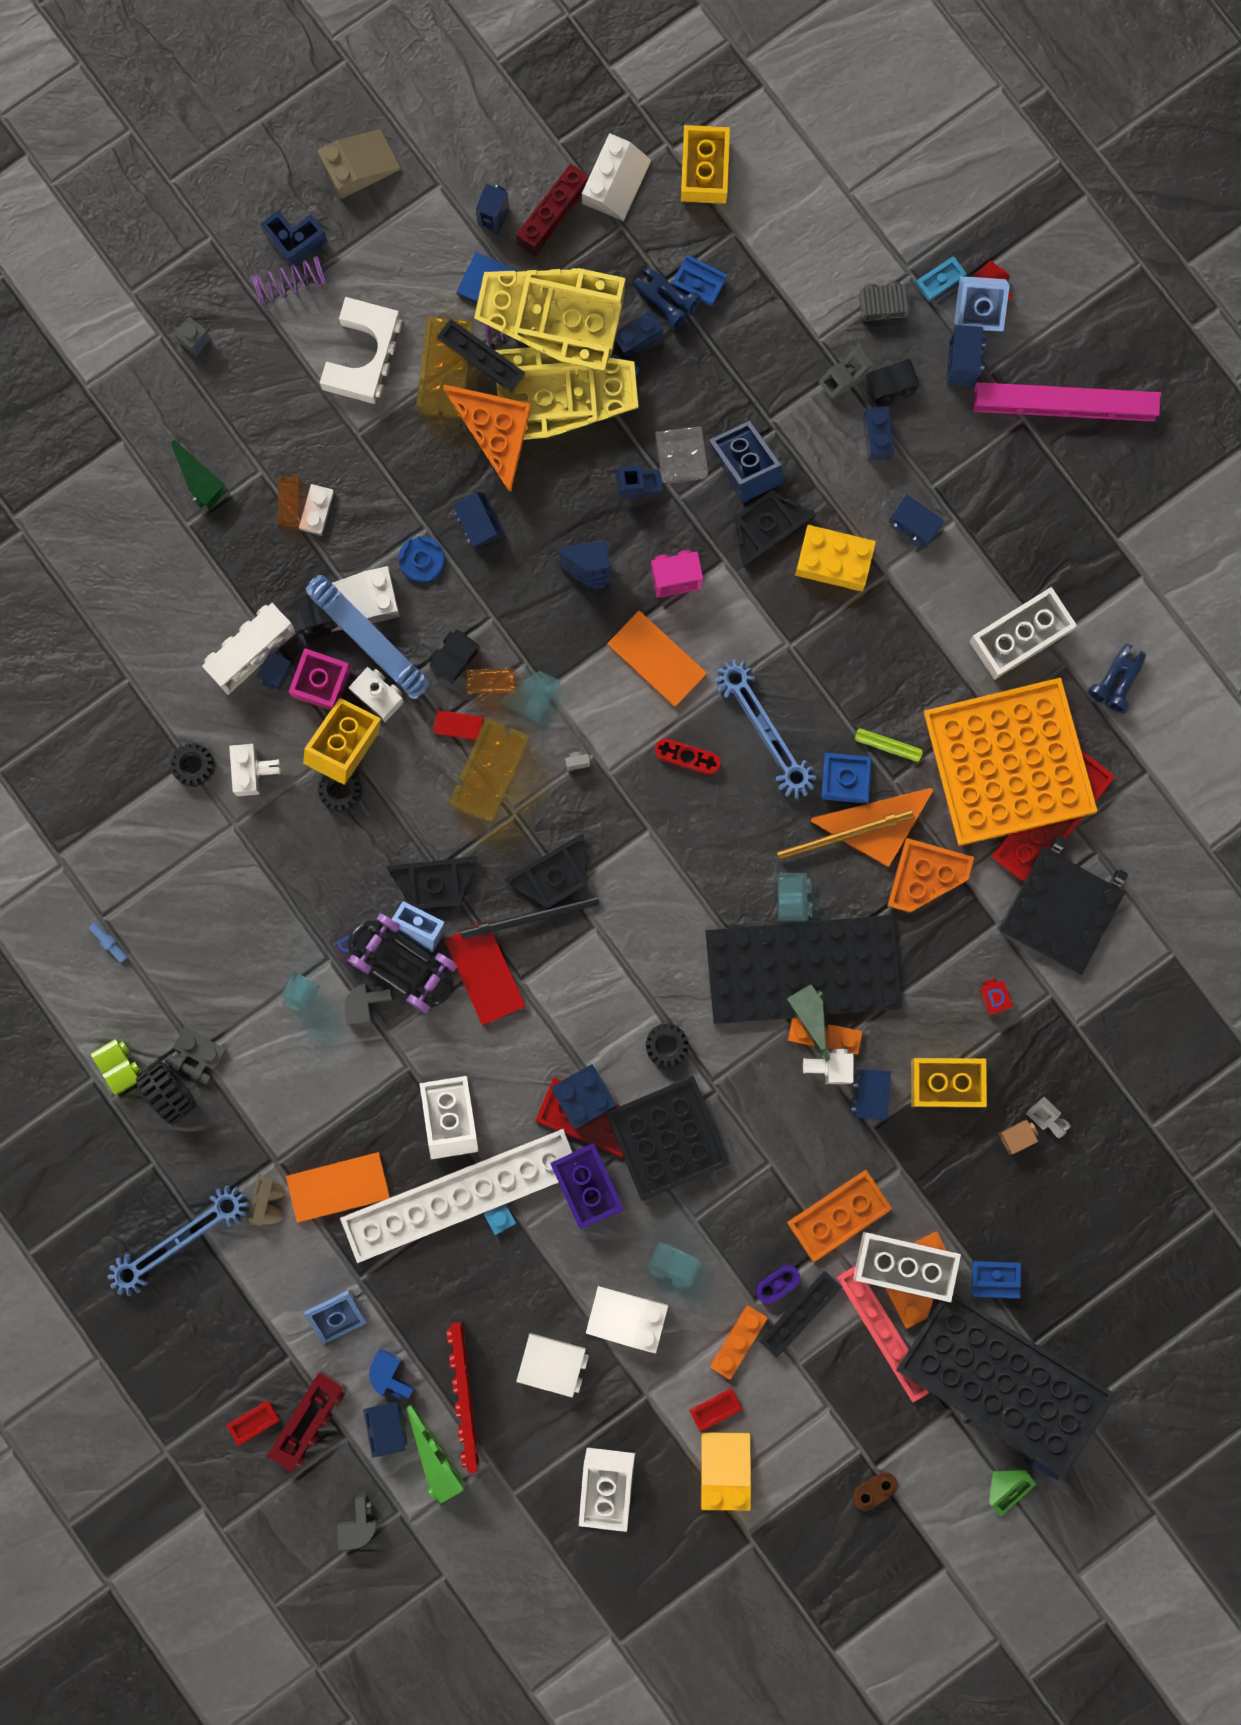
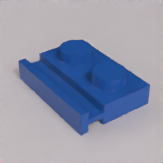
M686 255L672 282V286L686 294L698 293L701 296L700 301L713 306L728 275Z
M972 1261L971 1296L1020 1298L1021 1263Z

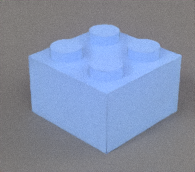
M960 276L954 323L962 326L983 327V330L1004 331L1010 286L1006 279Z

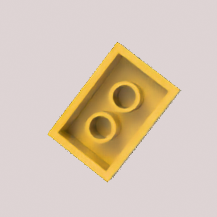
M684 125L681 202L726 204L730 127Z
M807 525L795 576L863 592L876 541Z
M339 698L305 747L303 764L345 785L378 736L381 718Z
M911 1059V1107H987L986 1059Z

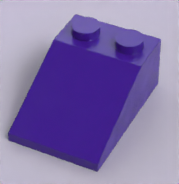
M594 1143L550 1163L580 1231L624 1211Z

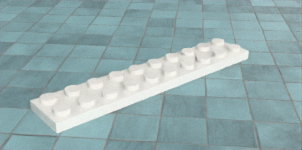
M561 1129L341 1217L342 1225L357 1263L558 1183L550 1163L572 1153L564 1130Z

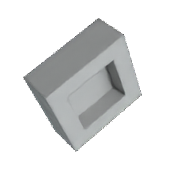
M582 751L570 753L569 757L565 758L567 771L590 767L589 755H583Z

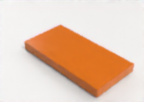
M638 611L607 643L618 656L675 708L707 675V672L641 611Z
M379 1152L286 1176L297 1223L390 1198Z
M865 1169L789 1220L787 1224L812 1262L815 1263L893 1209Z

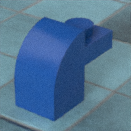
M382 1348L378 1350L370 1367L369 1376L373 1388L381 1396L389 1388L391 1389L390 1394L402 1400L404 1397L409 1398L415 1387L394 1377L402 1359Z

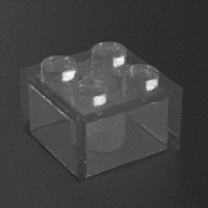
M702 426L655 432L661 484L707 479L708 468Z

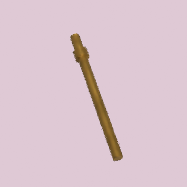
M908 810L896 815L893 813L884 815L883 819L778 851V859L781 861L887 827V829L897 827L898 823L914 819L913 811Z

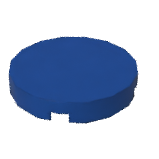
M419 536L406 541L400 549L398 556L400 569L403 574L411 581L418 583L430 582L437 578L443 571L445 564L444 552L439 543L425 536Z

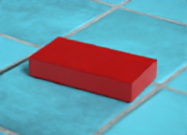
M437 710L433 733L480 741L483 717Z
M732 1387L689 1409L700 1432L743 1410Z
M267 1400L226 1426L237 1446L278 1423L281 1419L270 1400Z

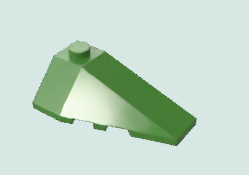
M412 1403L407 1407L426 1480L430 1486L427 1490L434 1501L438 1499L442 1504L463 1491L467 1483Z

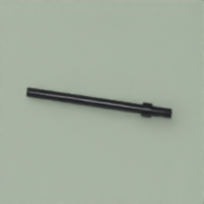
M595 896L492 923L487 921L478 923L476 927L460 930L462 940L479 935L485 937L491 935V932L600 905L599 899Z

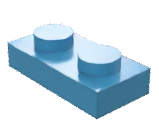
M953 256L918 279L915 284L926 300L930 302L958 283L960 276L966 277L967 273Z

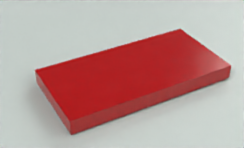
M459 932L444 939L453 962L458 965V973L482 1026L526 1007L492 932L489 936L481 937L479 935L463 940Z
M553 1077L535 1121L557 1131L563 1129L565 1134L588 1144L594 1143L595 1147L623 1158L605 1113L574 1130L551 1089L552 1086L562 1080Z

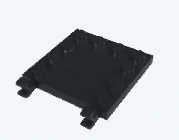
M1055 836L1049 849L1041 847L998 931L1073 972L1082 975L1125 894V891L1120 889V887L1127 879L1128 873L1121 869H1116L1110 883L1059 856L1058 854L1064 848L1067 840L1061 836Z

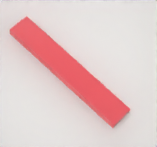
M855 1265L836 1278L907 1395L914 1403L929 1392L896 1371L909 1349L870 1285L853 1280Z

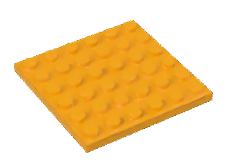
M1061 678L945 705L923 712L958 846L1097 813V807Z

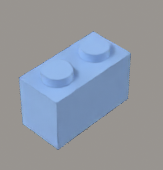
M404 901L392 918L400 926L397 930L399 934L432 953L444 935V921Z

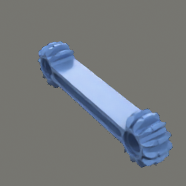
M318 575L309 582L306 592L311 599L409 697L416 699L426 691L425 689L429 686V683L424 675L378 631L335 585L323 575Z
M733 659L731 667L729 663L724 662V669L718 668L717 670L720 676L715 678V682L722 683L717 687V690L720 692L726 689L724 693L725 698L730 693H733L783 773L782 776L776 777V781L784 782L779 785L778 789L783 790L787 788L785 793L787 797L793 791L795 799H798L799 791L803 796H807L806 788L810 790L814 788V785L809 781H815L816 776L808 775L814 768L809 767L805 769L804 767L807 764L805 760L801 766L798 765L748 685V683L755 681V677L748 676L752 673V668L744 670L746 662L743 661L739 667L737 666L736 659ZM731 675H738L741 678V682L734 685L729 682L728 678ZM741 691H744L746 693L747 697L749 698L752 705L759 714L758 717H755L751 708L742 696ZM772 741L777 743L791 767L785 765L773 746ZM793 773L800 774L802 782L799 784L792 783L790 775Z
M225 1186L224 1193L221 1189H217L216 1194L219 1198L215 1196H210L209 1200L215 1202V1206L133 1263L130 1255H125L124 1261L121 1258H117L116 1263L118 1267L115 1265H110L109 1267L111 1271L115 1272V1274L107 1276L108 1279H115V1282L110 1287L116 1288L119 1286L117 1292L119 1295L123 1294L125 1289L127 1296H132L133 1289L135 1292L140 1293L142 1290L139 1284L144 1286L148 1284L146 1280L142 1279L144 1274L225 1218L228 1227H232L233 1219L237 1224H240L242 1221L239 1214L241 1216L248 1215L246 1211L242 1210V1207H249V1203L241 1202L247 1195L243 1193L237 1196L239 1193L238 1187H235L232 1193L230 1186ZM227 1199L232 1200L234 1203V1210L231 1213H227L223 1209V1203ZM213 1213H217L216 1219L194 1234L191 1233L190 1229ZM161 1249H167L165 1254L141 1269L140 1265L142 1262ZM127 1268L131 1269L134 1273V1278L131 1282H127L123 1277V1273Z

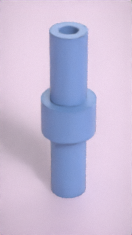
M96 922L89 927V930L101 941L100 945L106 951L109 950L120 963L127 958L126 954L115 944L117 941L111 935H107Z

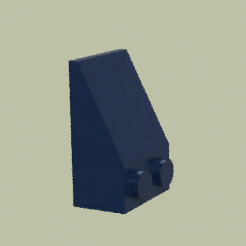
M750 421L709 440L733 489L743 503L784 483L780 462Z

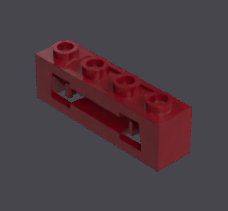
M570 163L516 233L517 244L535 257L582 197V192L589 176Z
M321 1370L267 1457L290 1472L295 1467L300 1469L307 1458L304 1455L308 1446L313 1448L320 1437L317 1434L321 1425L326 1427L333 1414L330 1413L334 1404L339 1406L346 1393L343 1392L345 1385ZM318 1387L321 1388L314 1400L322 1404L328 1395L330 1399L325 1407L322 1406L306 1430L300 1440L301 1446L294 1453L293 1450L299 1442L291 1438L285 1448H283L282 1445L287 1437L294 1434L314 1402L312 1397Z

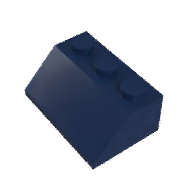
M605 540L558 548L560 568L586 587H593V589L604 588L607 586L606 584L610 583V563Z

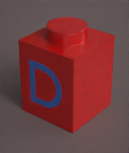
M996 978L982 982L984 987L979 988L978 991L987 1016L1013 1007L1004 980L997 982Z

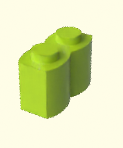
M117 1039L91 1053L94 1062L114 1095H118L135 1085L136 1078L142 1074L138 1064L130 1061L128 1057L130 1050L125 1042L122 1041L120 1043Z

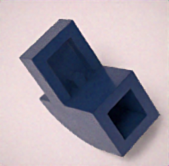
M641 465L619 467L615 472L618 495L621 498L636 499L638 496L661 494L663 491L659 469L642 470Z

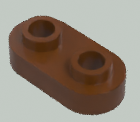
M889 1472L878 1473L855 1488L852 1494L854 1504L861 1510L872 1509L896 1493L898 1488L897 1480ZM889 1481L890 1487L886 1490L882 1489V1483ZM863 1494L869 1495L870 1498L868 1502L861 1501V1496Z

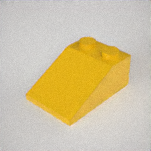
M702 1432L701 1509L750 1511V1433Z

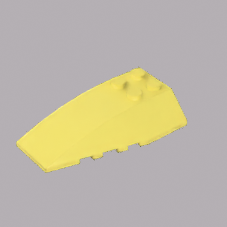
M580 268L572 270L484 272L474 318L558 361L605 371L614 347L623 307L626 279Z
M532 347L495 350L525 372L524 378L512 393L496 382L497 396L532 404L524 440L548 438L638 408L635 365L633 361L610 358L606 370L602 371L558 361Z

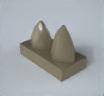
M258 1175L247 1222L262 1226V1224H274L284 1219L283 1214L276 1207L268 1204V1201L277 1200L286 1194L284 1188L277 1181L270 1177Z

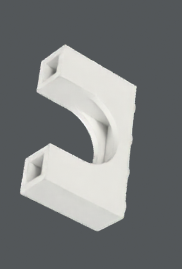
M345 297L339 317L341 326L370 334L378 343L377 353L369 364L360 368H349L326 361L320 385L324 391L375 404L377 397L381 398L384 388V385L381 384L383 376L388 375L390 368L388 359L390 354L393 355L395 352L396 341L394 339L396 333L401 331L403 320L400 319L399 311Z

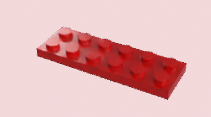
M1081 750L1096 802L1115 776ZM1084 816L1009 834L991 858L1023 883L1041 847L1049 849L1055 836H1061L1066 839Z
M463 1321L453 1322L450 1325L451 1328H448L447 1341L448 1345H453V1353L449 1357L451 1369L456 1371V1377L452 1379L454 1394L458 1393L459 1401L455 1403L456 1417L461 1418L462 1426L458 1428L459 1443H464L465 1449L461 1453L462 1468L467 1467V1473H475L480 1465Z

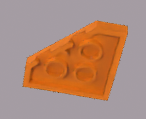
M906 838L887 907L910 913L969 880L974 857Z
M937 1231L913 1242L914 1244L947 1251ZM884 1287L905 1329L928 1318L934 1298Z

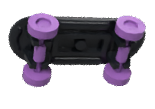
M381 913L376 918L377 921H364L351 931L348 938V949L351 957L348 962L366 974L372 972L408 997L406 1001L425 1014L430 1007L439 1006L449 998L453 989V977L450 971L454 972L458 967L452 960L440 953L434 958L399 934L397 930L400 926Z

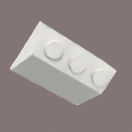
M609 133L582 192V204L624 221L651 163V159L631 142Z

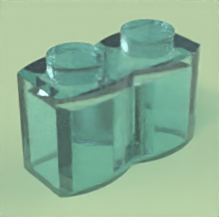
M659 1241L647 1268L651 1269V1275L663 1280L664 1276L673 1279L672 1285L685 1290L686 1286L692 1287L703 1261Z

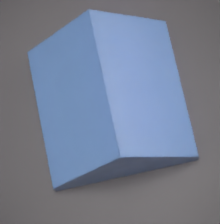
M352 1289L304 1312L323 1345L367 1324Z

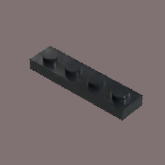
M451 318L437 335L438 341L510 393L514 391L525 376L523 370Z
M824 1270L762 1336L759 1342L777 1358L839 1292L842 1286Z

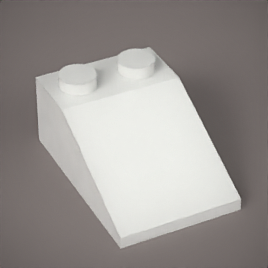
M388 566L364 571L332 583L371 623L400 617ZM338 625L337 628L332 629L331 631L334 632L343 629Z
M467 1076L420 1083L431 1159L478 1152Z
M598 1286L586 1334L656 1353L668 1305Z
M587 1448L583 1467L579 1526L627 1532L635 1453Z

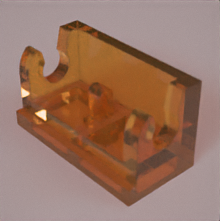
M292 474V478H284L283 475L279 476L278 526L300 525L302 481L299 474Z
M514 668L466 670L467 694L514 692Z

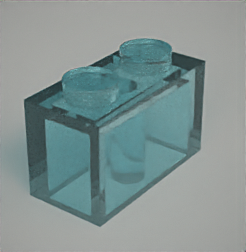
M778 873V923L807 922L808 917L812 916V903L807 902V893H811L812 884L811 879H807V873Z
M293 972L280 997L285 999L284 1005L300 1012L301 1008L307 1011L320 985Z

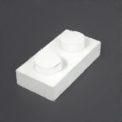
M311 484L299 525L300 530L323 535L334 496L333 489Z

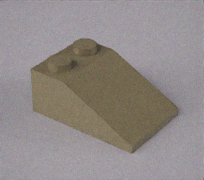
M381 129L339 139L317 150L320 162L340 200L401 170Z

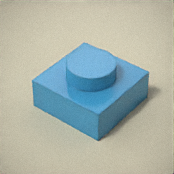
M506 1204L484 1214L495 1235L516 1224Z

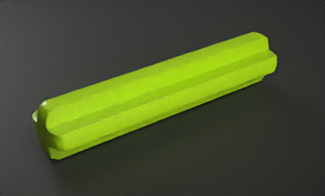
M861 728L857 730L855 735V741L916 762L920 761L923 754L922 749Z

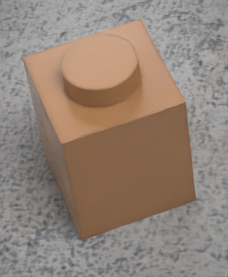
M1023 1120L998 1133L1009 1155L1038 1142L1036 1138L1038 1132L1034 1124H1029L1027 1120Z

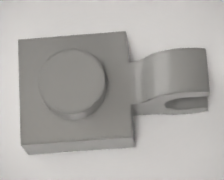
M1045 1097L1040 1099L1026 1113L1042 1130L1049 1127L1059 1139L1071 1127L1066 1120L1058 1118L1061 1112Z

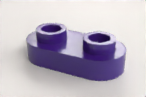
M784 1265L759 1282L756 1287V1295L759 1300L767 1304L774 1303L794 1289L800 1282L798 1270L793 1266ZM790 1273L792 1275L791 1281L785 1282L783 1275ZM767 1286L772 1288V1294L766 1296L763 1292Z

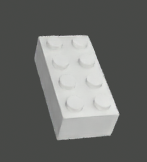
M1052 587L973 635L969 642L993 679L996 680L1071 633L1077 625Z
M273 603L269 606H263L257 612L255 619L251 622H245L239 628L240 632L235 637L227 638L217 653H211L204 660L205 664L202 667L227 695L264 663L270 651L275 653L297 633L291 622Z
M863 1232L853 1280L951 1302L961 1254Z

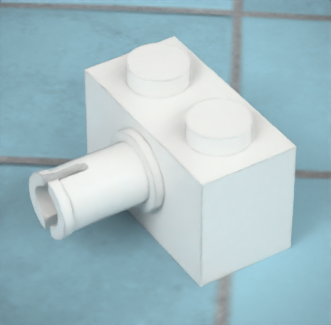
M367 667L348 688L360 701L386 722L404 703L401 697L403 693L393 684L388 686L383 681L385 677L377 669L372 671Z
M254 744L229 746L232 788L236 796L259 795L260 775L281 774V769H279L281 767L280 760L259 762L257 748Z
M833 1049L830 1053V1060L827 1062L824 1059L803 1058V1073H824L825 1084L853 1083V1054H848V1049Z

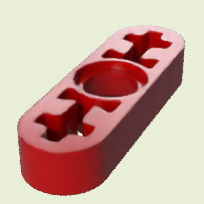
M667 738L660 739L655 745V755L662 761L706 775H713L720 768V758L715 753ZM668 744L669 749L675 751L676 747H679L677 760L672 759L674 757L673 753L667 752L665 756L662 755V751L658 748ZM683 751H691L694 754V760L690 763L683 762L681 760V753ZM698 754H702L701 760L708 761L709 758L714 759L713 763L716 764V767L712 766L709 770L706 769V764L701 762L699 767L694 766L697 763Z

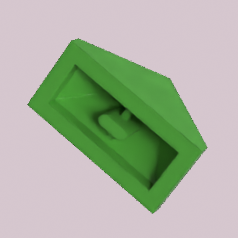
M1025 1470L993 1471L989 1504L1001 1517L1027 1494L1036 1483Z

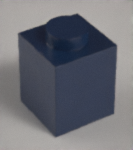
M270 651L257 674L261 680L260 684L270 690H273L274 687L281 690L293 668V664L291 661Z

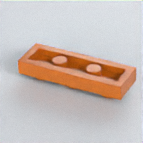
M792 1018L788 1041L815 1046L797 1018ZM828 1024L830 1050L848 1049V1053L858 1055L862 1031Z
M746 1305L709 1367L730 1380L768 1317Z

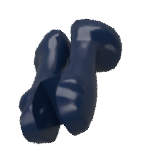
M649 267L645 268L642 273L651 283L648 285L640 278H636L633 282L635 289L666 315L668 325L673 330L679 328L685 322L687 315L690 316L701 300V296L695 292L684 295L658 272ZM660 293H663L667 297H669L681 309H677L675 306L667 302L660 295Z
M1127 643L1117 653L1101 683L1093 684L1087 691L1089 696L1101 704L1105 703L1116 679L1123 672L1124 675L1118 687L1106 704V707L1119 713H1126L1129 709L1130 704L1126 700V695L1146 658V654L1141 650L1133 661L1128 659L1127 657L1133 645Z

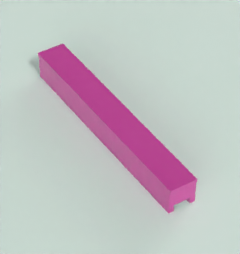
M976 382L973 389V412L1155 422L1156 416H1159L1161 392Z

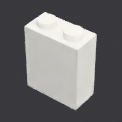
M530 1333L516 1382L573 1397L574 1392L579 1393L582 1378H578L580 1368H586L589 1355L584 1354L586 1348Z

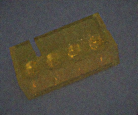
M427 317L416 405L418 414L439 416V413L443 412L444 417L462 419L446 395L443 386L445 384L468 390L470 363L437 340V335L450 319ZM452 319L474 335L473 321Z
M486 717L459 778L460 784L464 785L462 789L461 785H456L448 804L453 809L494 825L531 740L529 735L510 728L508 731L509 735H506L507 728L505 725Z

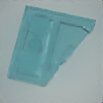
M538 671L503 697L499 704L540 723L560 684V680Z

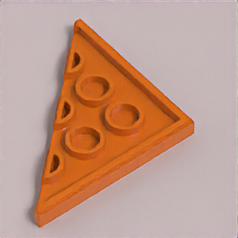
M444 384L443 389L507 490L512 491L532 404Z
M928 788L814 817L810 822L832 835L883 819L884 815L891 813L896 815L912 810L914 819L898 823L897 827L887 829V827L843 841L884 866L889 867L934 789Z

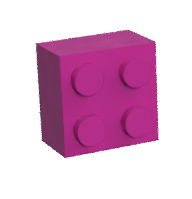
M684 550L678 552L677 556L669 557V555L664 554L655 557V560L651 561V576L656 598L702 589L703 576L698 552Z
M304 648L289 689V694L293 698L332 710L338 699L342 697L351 667L349 663Z

